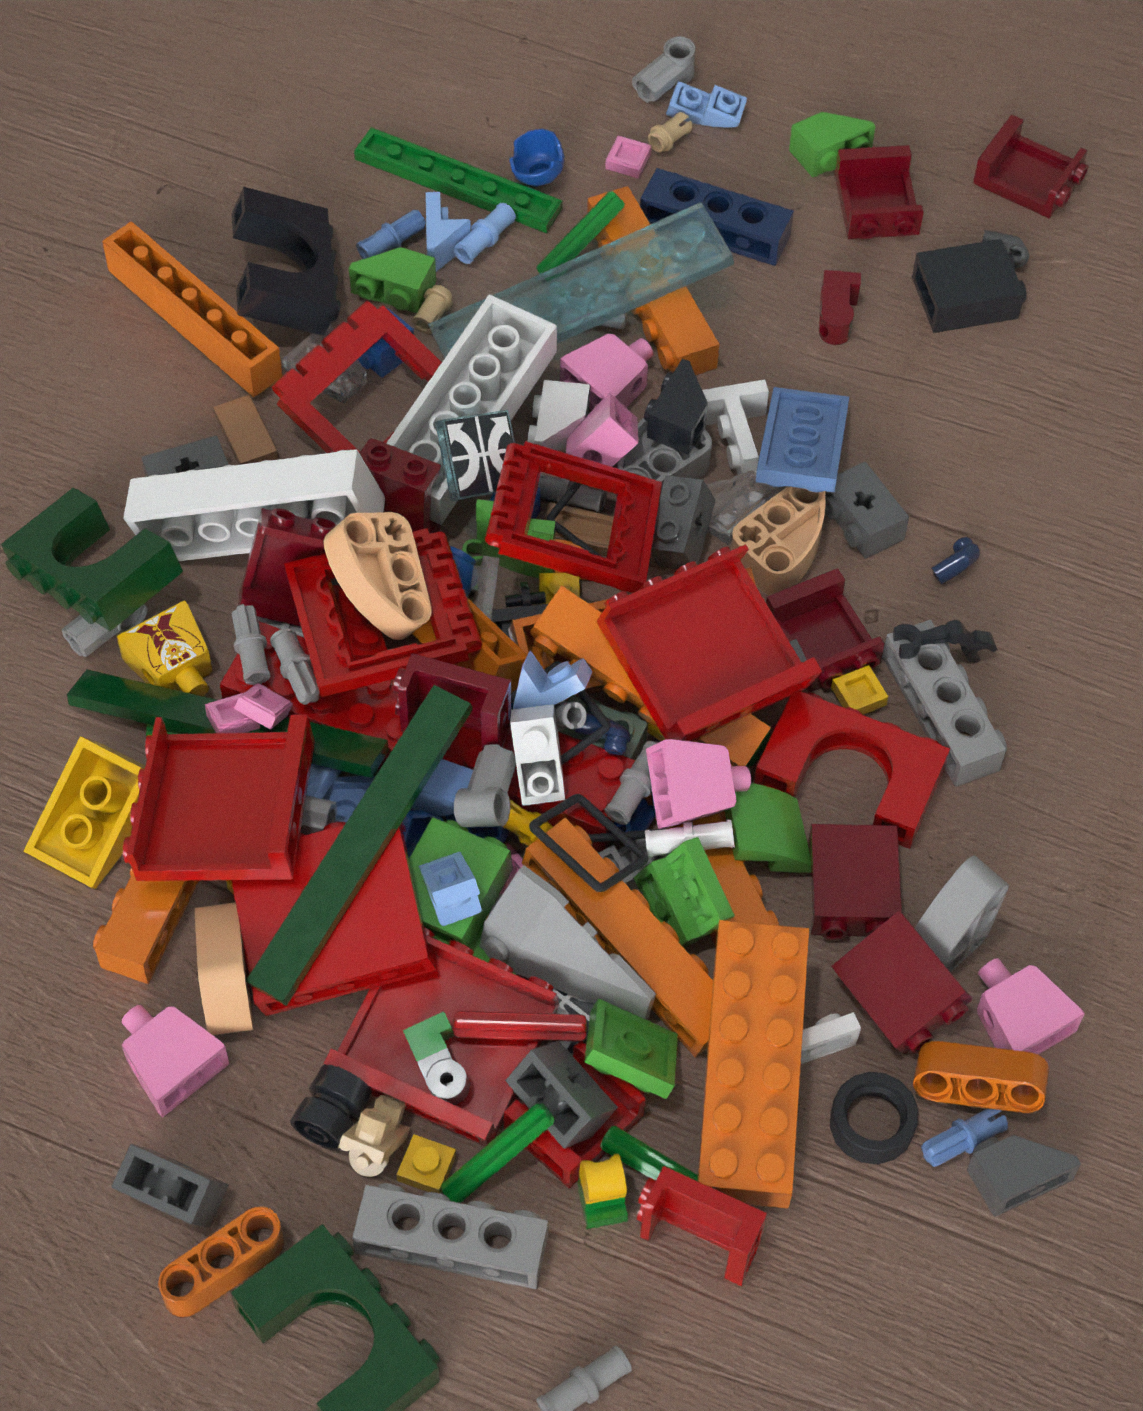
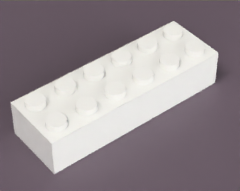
M490 294L387 442L389 445L441 465V473L431 489L430 519L442 525L460 498L445 421L507 412L510 423L557 352V325Z
M340 450L333 453L302 455L295 458L264 460L249 464L226 465L211 469L188 470L180 473L134 478L130 480L123 519L135 535L146 528L169 541L178 561L250 553L262 508L268 510L276 508L286 509L294 513L295 516L312 520L314 518H325L338 525L349 514L383 512L385 496L358 450Z

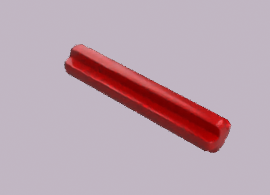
M458 1011L454 1016L453 1031L457 1038L582 1042L587 1035V1020L583 1014Z

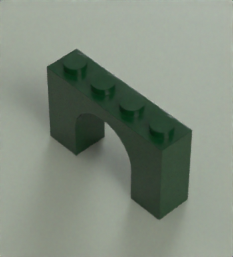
M74 487L1 543L8 558L5 561L6 567L18 580L26 579L31 582L39 593L52 595L65 609L71 607L78 611L89 624L96 622L109 631H112L183 572L171 543L146 528L104 560L87 566H70L83 551L110 531V527L97 500Z
M323 1224L231 1292L235 1309L262 1344L304 1312L321 1305L333 1304L348 1307L359 1313L368 1322L374 1333V1342L367 1360L359 1370L316 1403L318 1411H403L440 1382L437 1364L441 1360L434 1348L424 1338L420 1342L414 1338L408 1330L411 1322L404 1311L395 1302L390 1306L379 1294L383 1289L375 1275L367 1267L360 1271L350 1258L354 1255V1252L346 1239L339 1232L332 1236Z

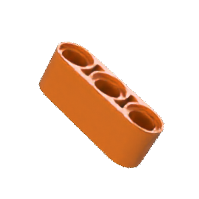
M931 1041L920 1048L913 1087L919 1096L934 1102L1032 1113L1041 1109L1045 1103L1049 1065L1043 1057L1031 1052Z
M266 1207L249 1209L168 1264L158 1278V1287L167 1310L178 1317L194 1315L274 1260L281 1253L284 1246L283 1232L277 1214ZM259 1228H267L273 1231L272 1235L264 1241L256 1242L250 1239L251 1234ZM220 1255L233 1257L232 1263L223 1269H216L210 1266L212 1261ZM181 1282H189L194 1285L192 1290L185 1296L176 1297L171 1295L172 1289Z

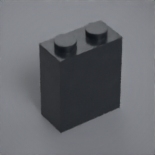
M1002 239L916 253L912 280L933 333L1019 318L1022 303H1025L1027 298L1026 287L1022 280H1018L1015 273L1014 257L1011 253H1007Z

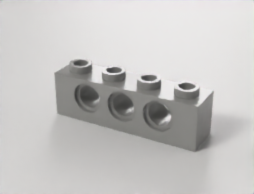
M931 620L914 625L920 631L935 627ZM893 633L887 634L882 658L926 736L938 741L942 746L950 748L945 770L954 786L957 787L1000 771L1007 751L1006 741L999 730H994L987 718L988 713L983 700L980 697H975L972 692L964 667L961 664L957 665L950 653L949 642L921 645L920 651L915 657L900 659L898 654L900 644L911 642L906 639L894 641ZM923 667H928L933 670H926ZM940 699H946L951 701L952 703H946ZM959 732L969 733L971 736H964Z
M382 1183L378 1187L365 1185L352 1239L355 1254L537 1289L548 1239V1220H543L538 1214L527 1210H516L512 1214L497 1211L494 1206L481 1201H471L466 1205L451 1202L447 1196L439 1193L426 1192L423 1196L405 1193V1190L397 1185ZM404 1217H412L419 1222L415 1228L408 1231L400 1230L395 1226L396 1222ZM448 1226H457L464 1231L461 1237L454 1240L446 1239L440 1233ZM493 1235H503L510 1241L507 1246L500 1249L492 1248L486 1244V1240Z

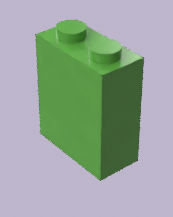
M432 817L409 858L422 923L425 928L435 934L434 939L447 945L453 940L470 948L513 870L511 853L507 846L496 838L485 837L483 839L469 833L466 827H460L456 821L447 820L445 823ZM460 851L475 877L480 892L477 896L482 910L479 914L442 926L438 921L419 865Z

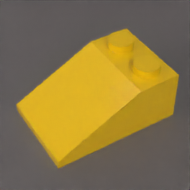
M80 736L25 846L24 852L79 882L96 889L122 856L125 837H130L131 835L130 811L132 803L138 802L140 793L138 773L140 768H145V765L102 743Z

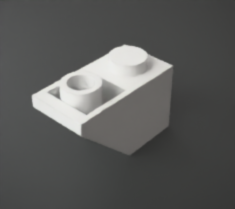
M544 380L542 395L534 396L532 417L538 418L537 426L530 425L528 442L560 452L566 451L567 438L588 416L590 384Z
M554 704L512 709L510 724L522 806L565 800Z

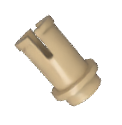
M678 112L664 124L653 126L648 135V142L651 148L656 152L671 150L674 142L692 131L693 125L691 120L683 126H679L688 116L683 112Z
M434 285L425 291V301L412 319V324H415L414 327L422 333H433L444 311H448L452 307L451 292L440 285Z

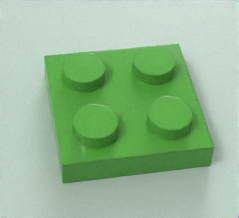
M598 998L590 1011L584 1063L593 1066L600 1073L613 1075L625 1080L643 1092L654 1093L667 1099L675 1086L678 1034Z

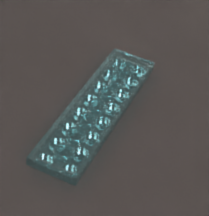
M700 202L492 296L557 325V343L727 268L733 265L734 261L728 246L704 205ZM485 299L428 324L444 359Z

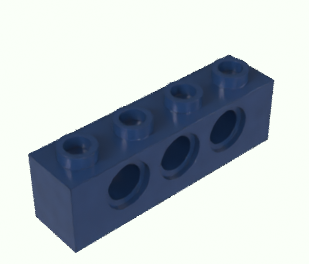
M656 168L641 196L640 203L643 213L654 228L773 266L777 265L791 236L793 210Z

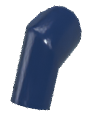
M962 537L958 539L953 545L954 554L931 567L933 574L941 585L965 571L978 560L980 549L977 544H973L971 538Z
M586 713L584 725L581 728L575 729V732L590 735L602 725L593 714ZM607 718L611 723V727L601 737L606 739L604 748L608 753L622 755L627 750V743L631 741L630 732L617 722Z

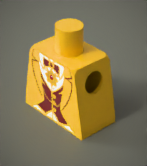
M185 600L117 635L122 659L146 683L173 690H181L182 692L204 696L208 692L209 686L203 678L212 672L210 655Z

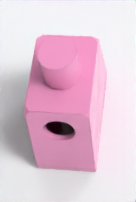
M607 334L561 357L560 381L590 384L589 408L591 410L609 392L627 408L647 385L648 365L646 361L653 357V350L650 344L643 338H639L627 346L614 334Z
M609 392L569 435L566 441V453L613 467L639 443L637 417Z
M666 739L646 749L658 829H665L682 824L683 822L697 820L735 807V792L748 791L750 788L751 775L749 769L746 766L731 767L729 751L725 746Z
M996 958L979 970L978 975L989 989L982 994L977 1012L995 1048L1040 1054L1077 1032L1085 1013L1036 966L1029 965L1011 975L1000 959Z
M137 1005L131 1008L122 1019V1024L132 1034L122 1044L126 1060L162 1118L229 1065L225 1045L174 1006L165 1008L153 1018L142 1005Z

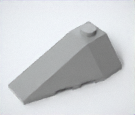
M523 865L517 871L487 917L479 947L485 951L489 958L500 960L511 966L516 974L527 978L530 976L538 977L550 983L557 990L593 1004L599 998L647 1020L656 993L620 955L614 953L608 955L594 937L598 932L589 922L581 926L564 908L569 901L556 888Z

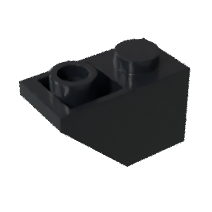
M682 359L674 372L668 371L661 386V394L658 399L652 398L644 413V420L648 421L647 438L688 455L706 428L708 409L707 399L689 361Z

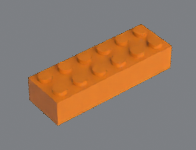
M719 920L716 937L697 1181L748 1205L788 1208L793 1192L809 928Z

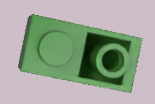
M820 112L792 125L789 151L813 178L835 169L838 149L872 147L875 125L872 121Z
M400 247L353 262L349 267L351 293L359 295L364 299H372L391 305L399 310L417 313L425 301V291L436 284L435 257Z

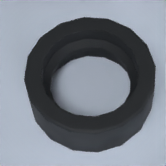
M866 1072L850 1078L841 1085L834 1098L830 1113V1130L835 1143L846 1155L861 1163L881 1164L895 1160L907 1150L918 1125V1106L913 1093L902 1081L886 1073ZM863 1096L881 1097L891 1102L900 1114V1127L897 1133L891 1138L882 1141L869 1140L860 1136L850 1127L847 1120V1113L851 1103Z

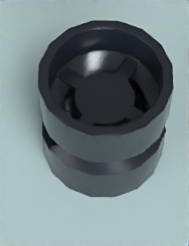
M323 1065L309 1087L312 1097L304 1098L293 1114L290 1123L300 1135L310 1142L328 1150L340 1151L341 1149L338 1147L342 1135L353 1126L354 1123L351 1118L360 1117L361 1112L364 1111L372 1097V1090L363 1080L351 1072L334 1065Z

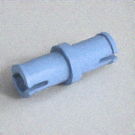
M499 203L485 219L477 220L471 226V232L455 245L454 253L456 257L465 264H471L486 247L490 248L495 245L499 240V235L510 224L514 223L516 215L513 209L506 203Z

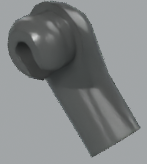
M989 230L984 231L982 242L1002 239L1007 253H1011L1014 257L1015 267H1022L1028 262V249L1018 236Z

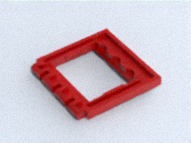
M365 301L347 317L348 323L342 322L321 341L322 346H315L295 365L297 371L291 368L272 385L274 393L280 398L277 406L326 453L340 450H356L357 448L315 409L310 402L381 337L421 380L425 379L429 382L442 363L384 305L377 309L372 303ZM392 434L383 442L387 443Z
M527 441L524 442V445L510 443L506 447L485 541L488 545L499 548L498 554L611 586L621 591L634 593L639 591V588L647 580L662 482ZM541 472L617 494L606 558L591 554L588 550L528 535Z
M428 528L412 532L431 604L430 623L436 640L419 645L413 643L375 653L376 656L356 661L353 658L331 579L335 578V575L329 565L326 553L284 563L320 697L395 679L399 668L406 669L412 653L455 664L469 660L468 653L481 649L482 641L476 623L473 620V614L466 593L462 589L463 584L444 532L429 534Z

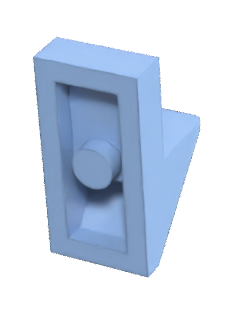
M426 192L427 255L435 257L437 272L456 256L454 247L471 232V221L469 219H448V207H441L440 192Z
M529 651L522 665L513 709L556 705L584 690L593 671L584 658L571 665L568 661H565L554 667L547 674L534 654Z
M460 851L419 865L438 921L442 926L481 912L482 908L477 896L480 892L475 877Z

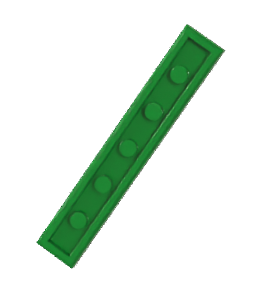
M372 127L354 150V159L484 210L492 212L499 203H506L515 212V222L544 233L548 232L563 209V200Z

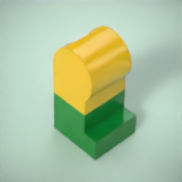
M615 1154L608 1160L597 1163L589 1160L581 1161L577 1188L586 1228L592 1229L627 1222L628 1213L625 1205L626 1181L619 1154Z

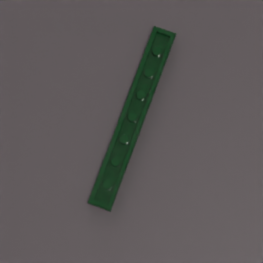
M86 669L67 693L70 706L153 726L155 718L162 717L166 729L187 734L216 733L206 716L205 704L217 701L216 699ZM285 717L271 730L260 724L259 729L246 733L288 732L290 717ZM310 722L315 740L312 764L372 778L389 752L388 740Z
M433 685L246 980L250 986L286 1006L288 1005L472 712L471 703Z

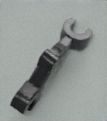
M952 620L945 625L920 631L911 624H900L894 627L892 636L894 641L906 639L911 642L900 644L898 653L900 659L915 657L919 653L921 645L946 642L955 645L957 643L960 644L967 660L973 663L980 661L978 651L988 649L991 652H995L998 650L990 632L980 630L970 632L960 620Z

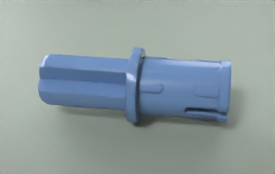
M412 210L391 224L387 222L382 224L379 231L356 244L357 251L361 258L365 259L400 248L403 241L424 229L426 221L418 210Z
M987 1108L965 1121L962 1119L953 1121L952 1128L923 1142L921 1149L925 1161L933 1167H937L963 1152L973 1153L974 1148L978 1144L1007 1131L1008 1122L1005 1115L996 1120L994 1117L1002 1110Z

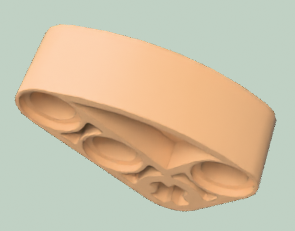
M787 486L734 527L730 550L745 544L747 545L749 550L741 559V562L745 569H752L756 586L765 594L771 595L798 584L809 570L820 544L826 508L825 491L811 492L804 488Z
M393 512L349 514L326 534L324 549L336 580L358 611L375 627L392 639L402 640L430 619L432 613L431 604L414 536L409 522L403 516Z
M236 902L195 908L197 968L207 1031L214 1036L253 1030L250 987L246 982L248 968Z

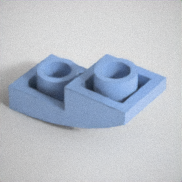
M678 81L665 115L674 117L678 112H683L688 116L684 120L686 122L691 120L694 124L711 127H738L747 97L717 85L714 86L710 94Z

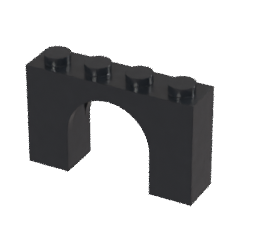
M243 186L232 211L233 239L282 252L290 257L300 267L302 272H288L248 262L236 288L237 315L324 336L330 323L337 321L341 307L340 300H336L338 275L334 274L333 269L336 251L331 248L333 225L329 224L328 208Z

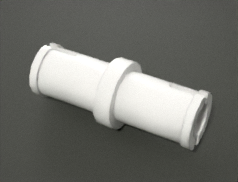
M731 820L693 825L691 821L683 822L684 827L653 831L645 830L649 858L668 855L684 841L696 837L699 838L704 850L735 847Z

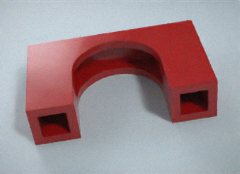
M802 691L792 694L756 767L754 784L771 787L795 797L809 766L816 758L829 751L839 749L861 752L872 758L882 768L888 784L875 813L873 825L897 826L898 845L910 849L944 772L950 748L942 746L932 738L919 737L903 731L893 723L880 722L864 716L854 708H843L825 701L817 694L804 693Z

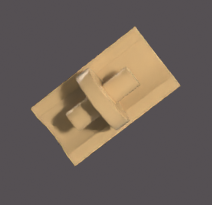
M384 1095L379 1096L375 1101L374 1108H366L361 1112L359 1121L342 1135L338 1148L345 1151L349 1150L350 1164L360 1175L367 1177L377 1176L386 1168L389 1163V1156L407 1140L410 1127L400 1124L406 1107L404 1103Z

